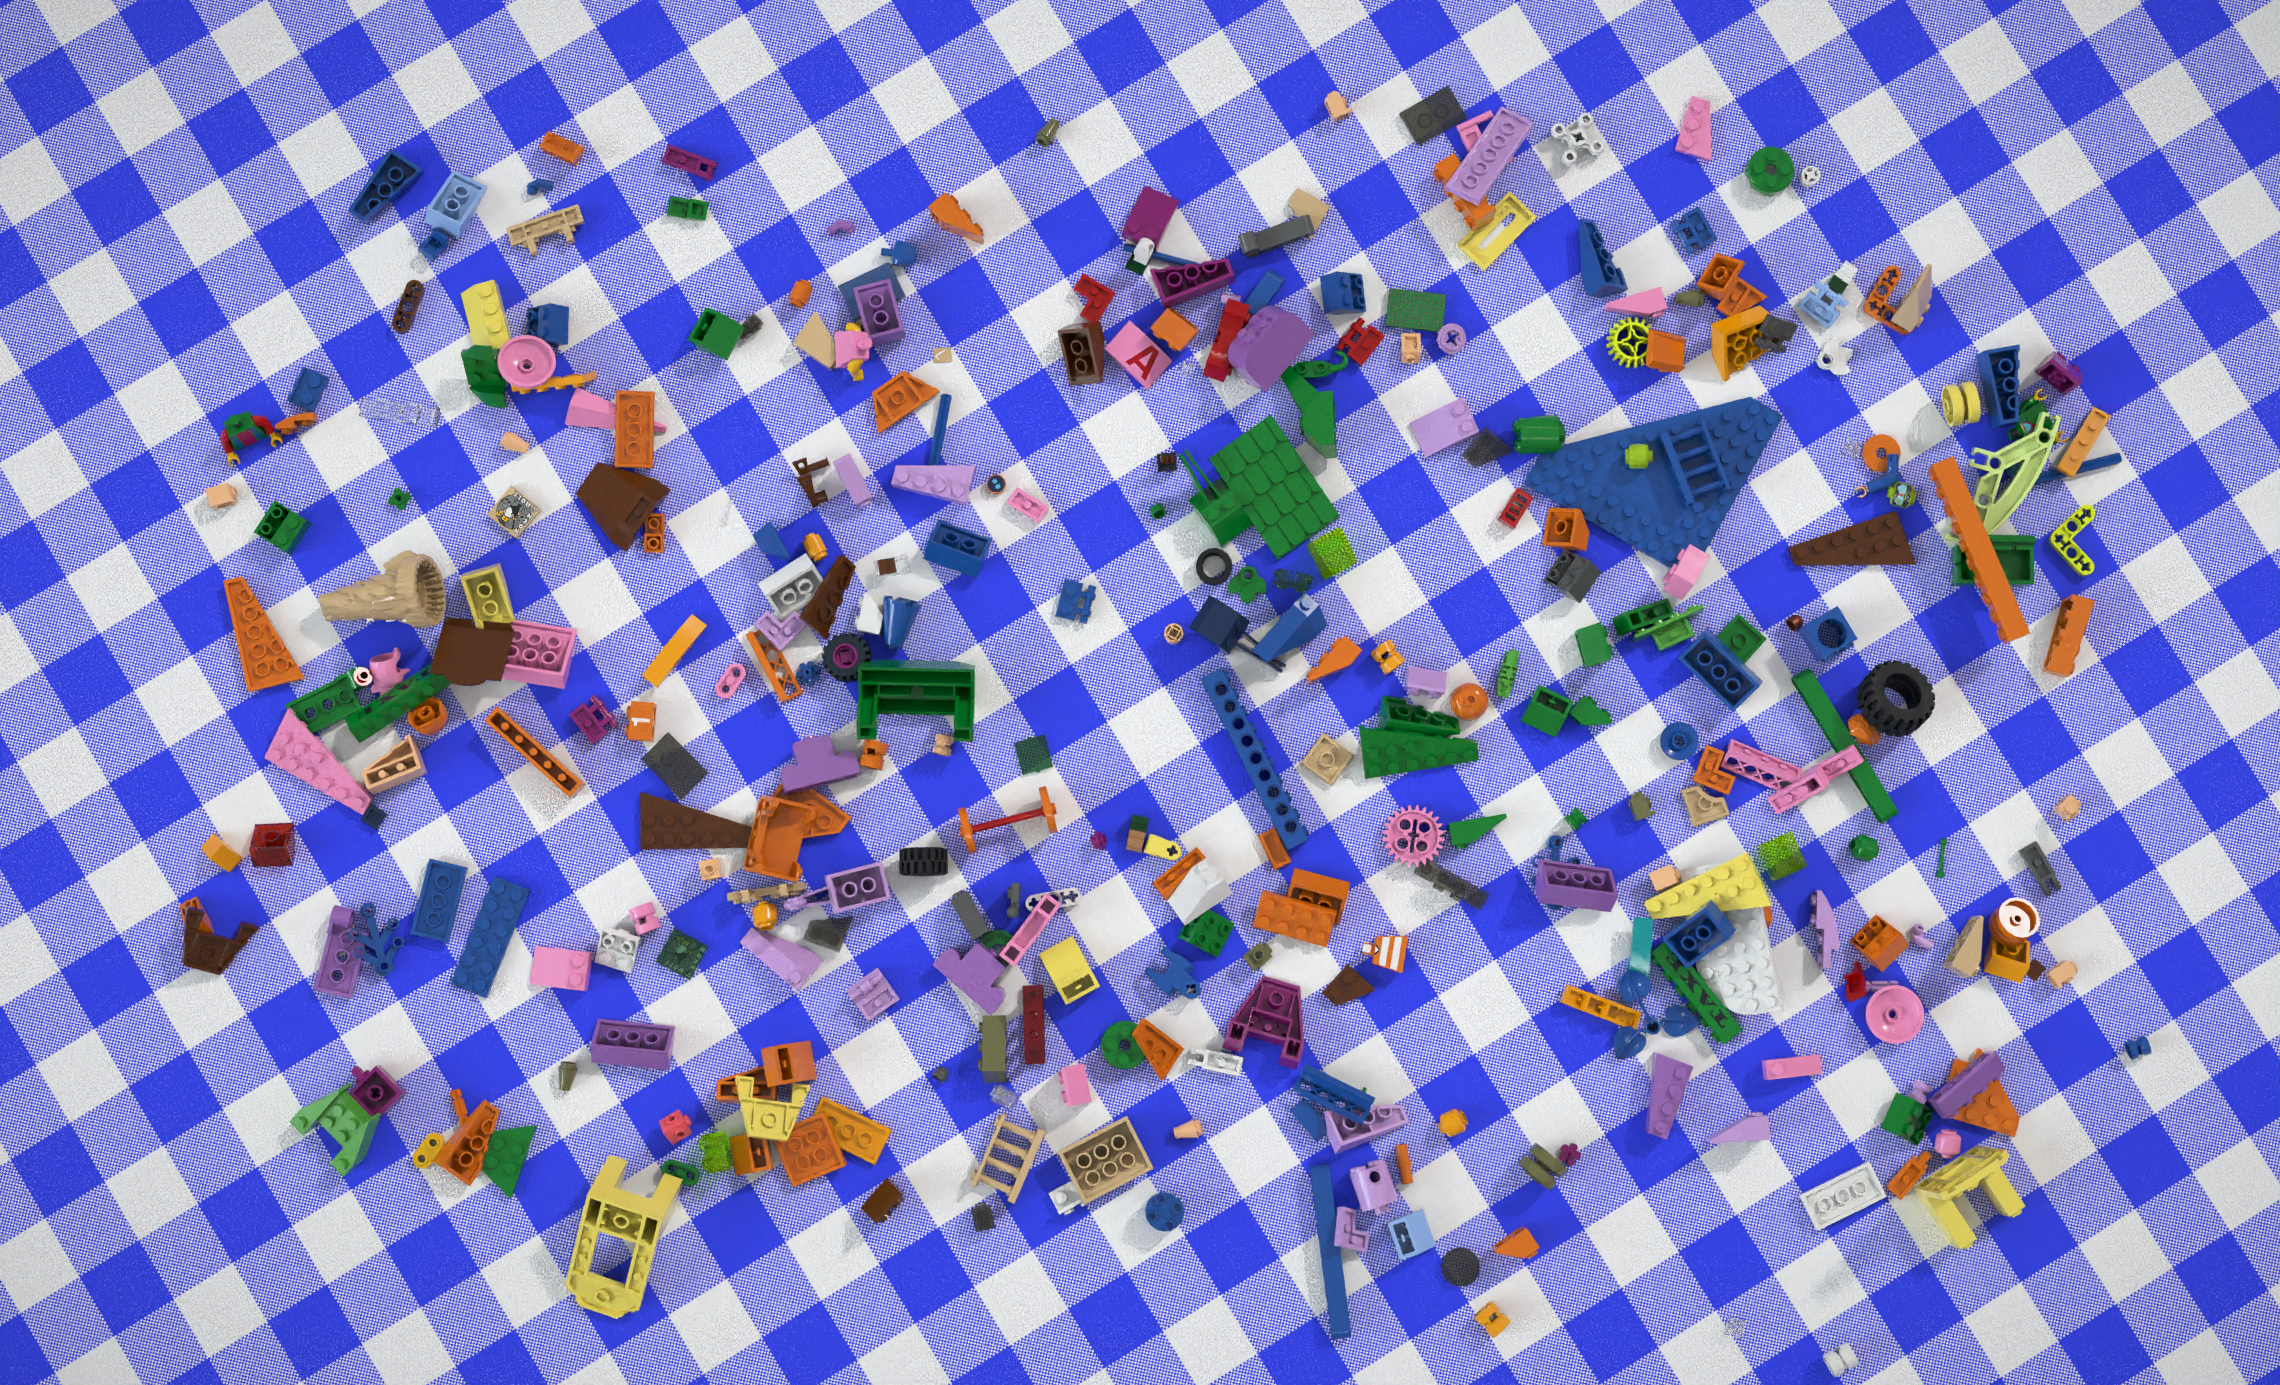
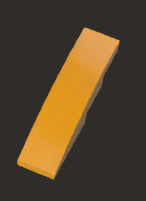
M691 614L656 656L642 677L658 688L681 662L682 657L694 645V642L703 633L707 625Z
M1566 984L1560 1003L1622 1027L1631 1026L1635 1030L1642 1014Z

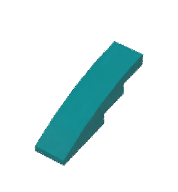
M1634 917L1628 970L1642 973L1649 979L1653 919Z

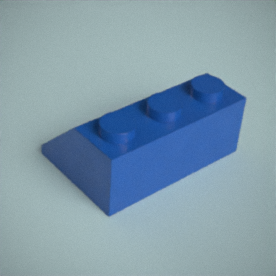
M939 520L928 540L923 559L977 578L985 562L992 539Z

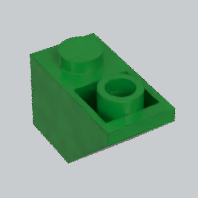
M1582 696L1568 713V716L1581 727L1609 725L1613 721L1610 718L1611 714L1605 709L1600 710L1596 706L1597 702L1590 696L1587 698Z

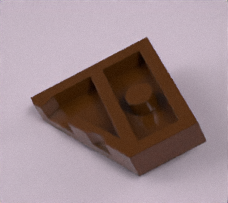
M1347 964L1325 988L1322 994L1337 1006L1373 992L1375 988Z

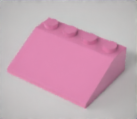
M515 620L509 623L515 634L502 679L565 689L570 672L577 629Z

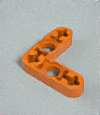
M1891 265L1881 274L1866 299L1863 310L1867 315L1897 333L1908 335L1911 332L1903 330L1901 326L1894 325V322L1887 321L1884 318L1885 312L1890 311L1894 315L1896 311L1895 308L1885 302L1901 277L1900 269L1897 266ZM1894 271V276L1896 277H1893L1889 283L1885 282L1889 277L1887 272ZM1879 286L1886 287L1887 294L1883 296L1878 294L1877 288ZM1874 302L1876 304L1875 307L1880 310L1883 307L1884 310L1880 313L1879 316L1877 314L1880 311H1878L1877 309L1871 311L1870 305L1868 304H1872Z

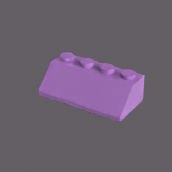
M1543 859L1538 861L1535 891L1539 903L1611 912L1618 898L1611 869Z
M598 1019L590 1046L591 1063L669 1070L675 1026Z
M1995 1051L1983 1052L1927 1100L1942 1119H1952L1959 1113L1958 1109L1961 1106L1966 1107L1974 1100L1972 1098L1974 1095L1983 1093L1988 1088L1987 1084L1992 1080L1995 1082L2003 1076L2001 1072L2005 1070V1067Z

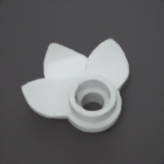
M1831 339L1825 343L1823 352L1817 356V365L1823 370H1830L1834 375H1846L1850 372V369L1845 363L1851 358L1853 350L1839 347L1838 339ZM1823 358H1828L1829 363L1825 364Z

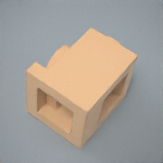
M1337 91L1326 95L1324 104L1333 123L1351 115L1352 110L1351 108L1346 109L1348 104L1344 96L1341 97Z
M2071 794L2064 795L2052 810L2065 822H2068L2080 812L2079 807L2082 804Z
M2063 960L2044 973L2054 989H2060L2063 987L2061 983L2065 985L2074 979L2072 976L2077 973L2078 969L2072 961Z

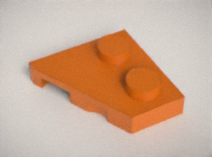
M1737 276L1715 309L1730 317L1751 308L1766 299L1767 296Z

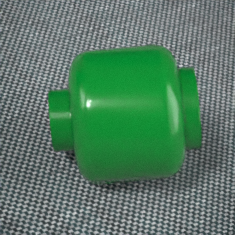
M1860 834L1853 837L1849 843V851L1852 857L1869 862L1879 854L1878 843L1872 837Z

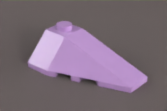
M753 927L740 941L744 947L797 991L801 990L824 962L806 947Z
M1402 1105L1373 1106L1363 1125L1332 1110L1324 1112L1327 1135L1335 1154L1357 1147L1410 1122ZM1358 1109L1353 1110L1355 1115L1362 1118L1364 1112Z

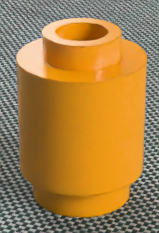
M813 532L804 537L805 541L802 544L810 559L818 562L828 556L827 548L819 534L815 535Z

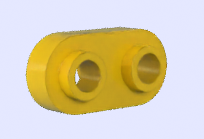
M431 1133L426 1136L413 1155V1163L416 1167L423 1169L433 1163L432 1161L445 1145V1139L441 1134ZM432 1139L437 1141L436 1146L431 1145ZM421 1155L425 1156L423 1163L419 1160Z

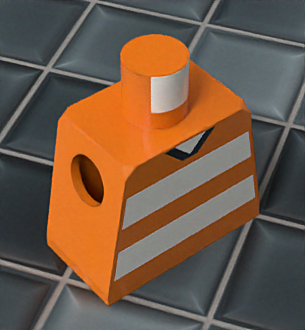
M1376 936L1374 944L1363 942L1362 954L1372 955V964L1402 973L1408 936Z

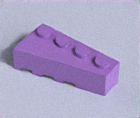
M1653 1052L1646 1133L1667 1140L1693 1066Z

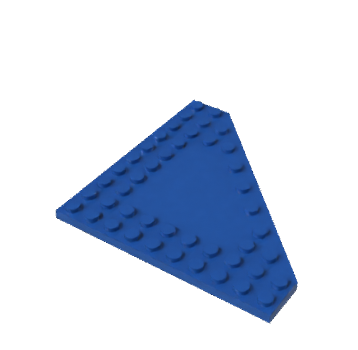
M1747 397L1561 446L1558 453L1540 454L1523 484L1564 508L1581 509L1586 521L1671 569L1674 563H1678L1677 556L1681 549L1685 550L1689 544L1705 553L1783 415L1754 398ZM1703 418L1710 425L1711 432L1709 434L1725 475H1729L1732 485H1730L1731 489L1727 492H1724L1723 487H1719L1698 495L1692 505L1685 507L1658 435L1667 431L1669 435L1673 436L1698 427L1697 421ZM1698 434L1675 443L1673 447L1675 452L1680 454L1704 445L1705 441L1702 434ZM1631 444H1647L1649 451H1653V462H1649L1647 468L1632 469L1628 464H1625V450L1629 449ZM1709 451L1683 460L1680 465L1682 470L1689 471L1712 462ZM1716 469L1689 478L1687 483L1689 488L1695 489L1719 480Z

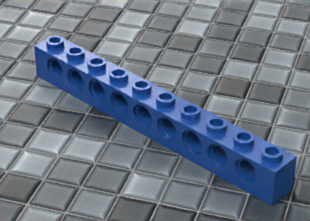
M1220 668L1202 677L1200 681L1286 850L1288 851L1308 841L1307 836H1309V832L1305 825L1301 826L1298 820L1301 817L1297 809H1292L1289 803L1292 799L1288 791H1283L1281 787L1283 781L1279 774L1275 775L1272 769L1274 763L1271 757H1266L1263 751L1266 749L1261 739L1257 740L1254 734L1257 730L1253 722H1248L1246 716L1249 714L1244 705L1240 706L1237 700L1240 698L1235 688H1231L1229 684L1231 679L1227 671L1223 672ZM1217 686H1224L1227 692L1224 695H1218L1215 690ZM1231 702L1235 705V710L1227 712L1224 709V705ZM1237 719L1242 720L1244 727L1239 730L1235 729L1233 722ZM1243 737H1250L1253 742L1252 745L1249 747L1242 744ZM1252 754H1259L1261 762L1258 764L1252 763L1250 756ZM1267 771L1270 774L1269 780L1262 781L1259 778V773ZM1276 788L1279 793L1278 797H1269L1268 790ZM1277 806H1286L1287 813L1279 815L1276 811ZM1288 822H1293L1296 826V830L1292 833L1287 832L1285 829V825Z

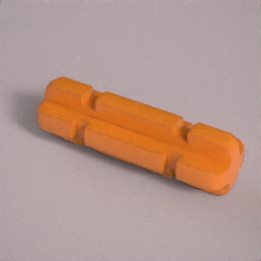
M455 1089L450 1091V1096L454 1100L452 1103L461 1126L469 1116H467L468 1112L464 1099H461V1090Z

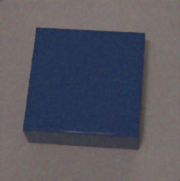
M370 804L360 820L378 830L388 814L375 805Z

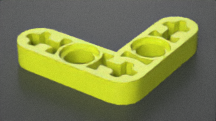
M2091 505L2079 507L2048 538L2051 547L2080 576L2091 574L2094 571V563L2072 538L2095 517V510ZM2083 511H2089V517L2086 516L2082 520L2077 519L2083 514ZM2069 521L2074 522L2077 526L2074 532L2069 531L2067 528ZM2060 535L2062 537L2060 541L2063 544H2066L2068 542L2069 545L2064 547L2063 550H2061V547H2063V545L2060 542L2055 543V536ZM2068 548H2073L2076 551L2075 558L2067 556ZM2080 556H2081L2082 559L2079 560V561H2080L2082 564H2085V563L2088 564V566H2087L2088 571H2087V570L2082 571V570H2081L2082 565H2081L2079 562H2077V563L2075 564L2074 561L2078 560V559L2080 558Z

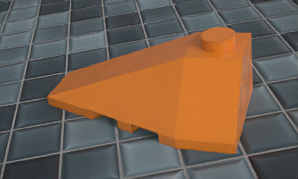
M483 1100L445 1143L432 1162L470 1186L482 1169V1161L485 1152L488 1150V1142L494 1131L500 1110L488 1101Z

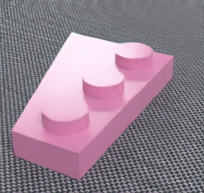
M1691 96L1674 151L1711 162L1710 101Z

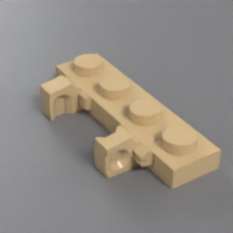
M576 204L508 227L506 230L512 247L523 244L524 248H529V252L533 257L539 255L536 243L540 242V238L559 232L560 235H565L568 245L575 243L572 232L576 231V226L585 224L580 207Z
M805 882L786 883L772 887L740 890L727 893L728 901H733V904L750 903L751 898L752 902L764 900V896L770 895L771 899L789 897V893L791 896L801 895L802 891L806 890Z

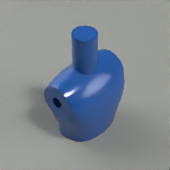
M896 241L893 249L881 248V255L892 257L893 266H914L917 246L903 241Z

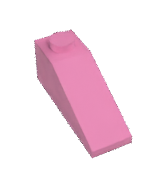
M1661 287L1606 303L1604 306V310L1640 317L1652 316L1653 318L1664 315L1663 312L1667 309Z
M1820 1054L1762 1060L1764 1080L1822 1074Z

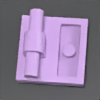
M876 968L846 990L851 1000L854 1001L868 1022L900 1000L879 968Z

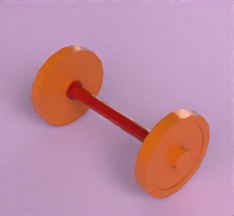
M1046 786L1039 787L1043 805L1041 808L973 825L970 823L966 807L958 808L961 822L959 831L961 838H965L969 855L977 853L974 839L976 832L1042 815L1046 817L1050 834L1057 833L1054 814H1057L1055 804L1050 803Z

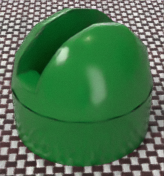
M1156 502L1155 505L1150 506V514L1153 519H1160L1165 516L1166 510L1161 503Z

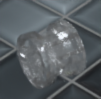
M1848 436L1842 447L1841 454H1848L1851 458L1856 459L1863 442L1854 441L1852 437Z
M1728 1316L1724 1334L1728 1336L1732 1334L1740 1339L1744 1331L1745 1320H1736L1733 1316Z

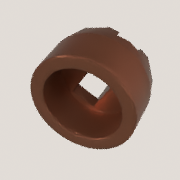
M1792 615L1786 619V624L1792 631L1796 632L1803 625V619L1798 615Z

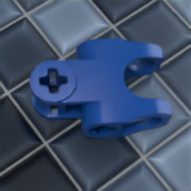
M1164 947L1161 952L1170 960L1171 966L1169 971L1164 974H1158L1147 967L1144 972L1154 981L1158 988L1170 997L1176 991H1179L1188 999L1197 998L1201 993V987L1190 976L1195 967L1181 955ZM1187 985H1196V993L1191 992L1188 994Z

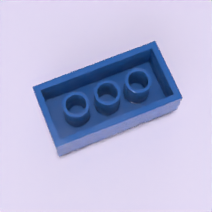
M1708 627L1678 657L1732 712L1757 690L1763 682Z

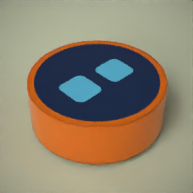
M1000 475L990 476L987 480L988 490L992 494H1001L1006 488L1005 479Z

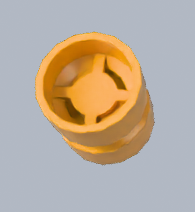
M1390 639L1370 653L1375 662H1380L1379 667L1385 675L1406 661L1400 652H1395L1396 647ZM1388 652L1391 656L1384 659L1383 655Z
M1492 1301L1484 1305L1474 1316V1319L1481 1326H1486L1485 1330L1492 1338L1499 1335L1511 1322L1504 1313H1499V1308Z

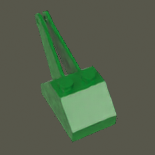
M1186 449L1184 450L1185 455L1208 484L1206 488L1202 489L1192 468L1180 453L1178 456L1197 493L1188 502L1222 548L1253 524L1232 491L1220 478L1211 483Z

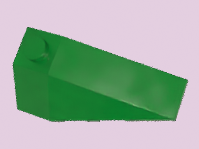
M1384 695L1381 698L1378 726L1383 730L1424 733L1427 736L1458 735L1461 732L1457 718L1438 711L1431 713L1424 710V706L1417 705L1415 707L1407 704V700Z

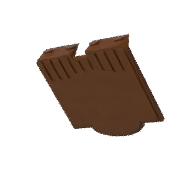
M445 617L430 674L445 675L449 682L461 686H476L484 683L486 680L501 681L515 634L511 624L483 621L484 629L474 628L472 619Z

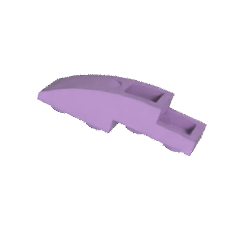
M1815 890L1810 896V905L1813 906V913L1810 914V925H1813V929L1820 930V933L1817 934V944L1820 945V952L1817 953V964H1819V968H1831V949H1839L1837 924L1827 898L1821 890Z

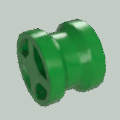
M1576 807L1572 809L1570 815L1564 817L1565 821L1575 831L1580 829L1581 824L1588 822L1587 818Z

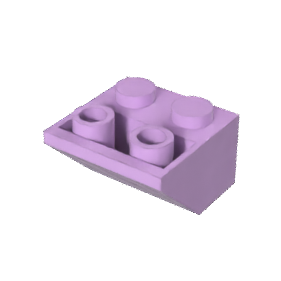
M1409 666L1407 668L1404 691H1408V695L1419 696L1422 693L1427 694V698L1438 699V697H1442L1445 694L1447 672Z

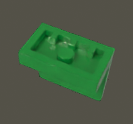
M1207 910L1187 925H1184L1178 938L1218 957L1234 927V923L1211 910Z

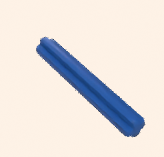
M949 394L941 395L928 465H939L952 398Z

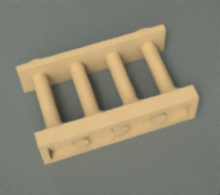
M1002 1113V1116L998 1115L993 1126L996 1127V1130L978 1170L974 1169L970 1180L973 1181L972 1186L974 1187L979 1181L1006 1193V1196H1009L1007 1201L1015 1204L1046 1131L1038 1128L1037 1132L1026 1130L1006 1121L1005 1117L1007 1114ZM1001 1127L1028 1138L1032 1142L1030 1149L1023 1150L998 1139L997 1136ZM993 1145L1022 1157L1021 1159L1024 1160L1022 1168L1013 1167L990 1157L989 1154ZM987 1163L1014 1175V1178H1016L1014 1186H1008L981 1174L985 1164Z

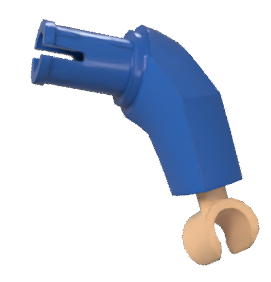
M1887 454V471L1867 482L1866 487H1857L1855 490L1859 488L1864 490V494L1858 496V498L1864 497L1867 492L1873 494L1884 490L1900 480L1901 473L1898 471L1899 454Z

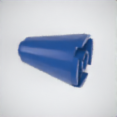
M884 596V643L887 644V648L898 650V647H903L920 611L921 603L918 604L917 601L901 597L894 600L893 596Z

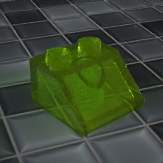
M1792 830L1756 846L1771 881L1780 879L1807 866Z
M726 1130L701 1135L698 1143L700 1151L704 1152L705 1158L702 1159L703 1169L707 1170V1174L733 1169Z

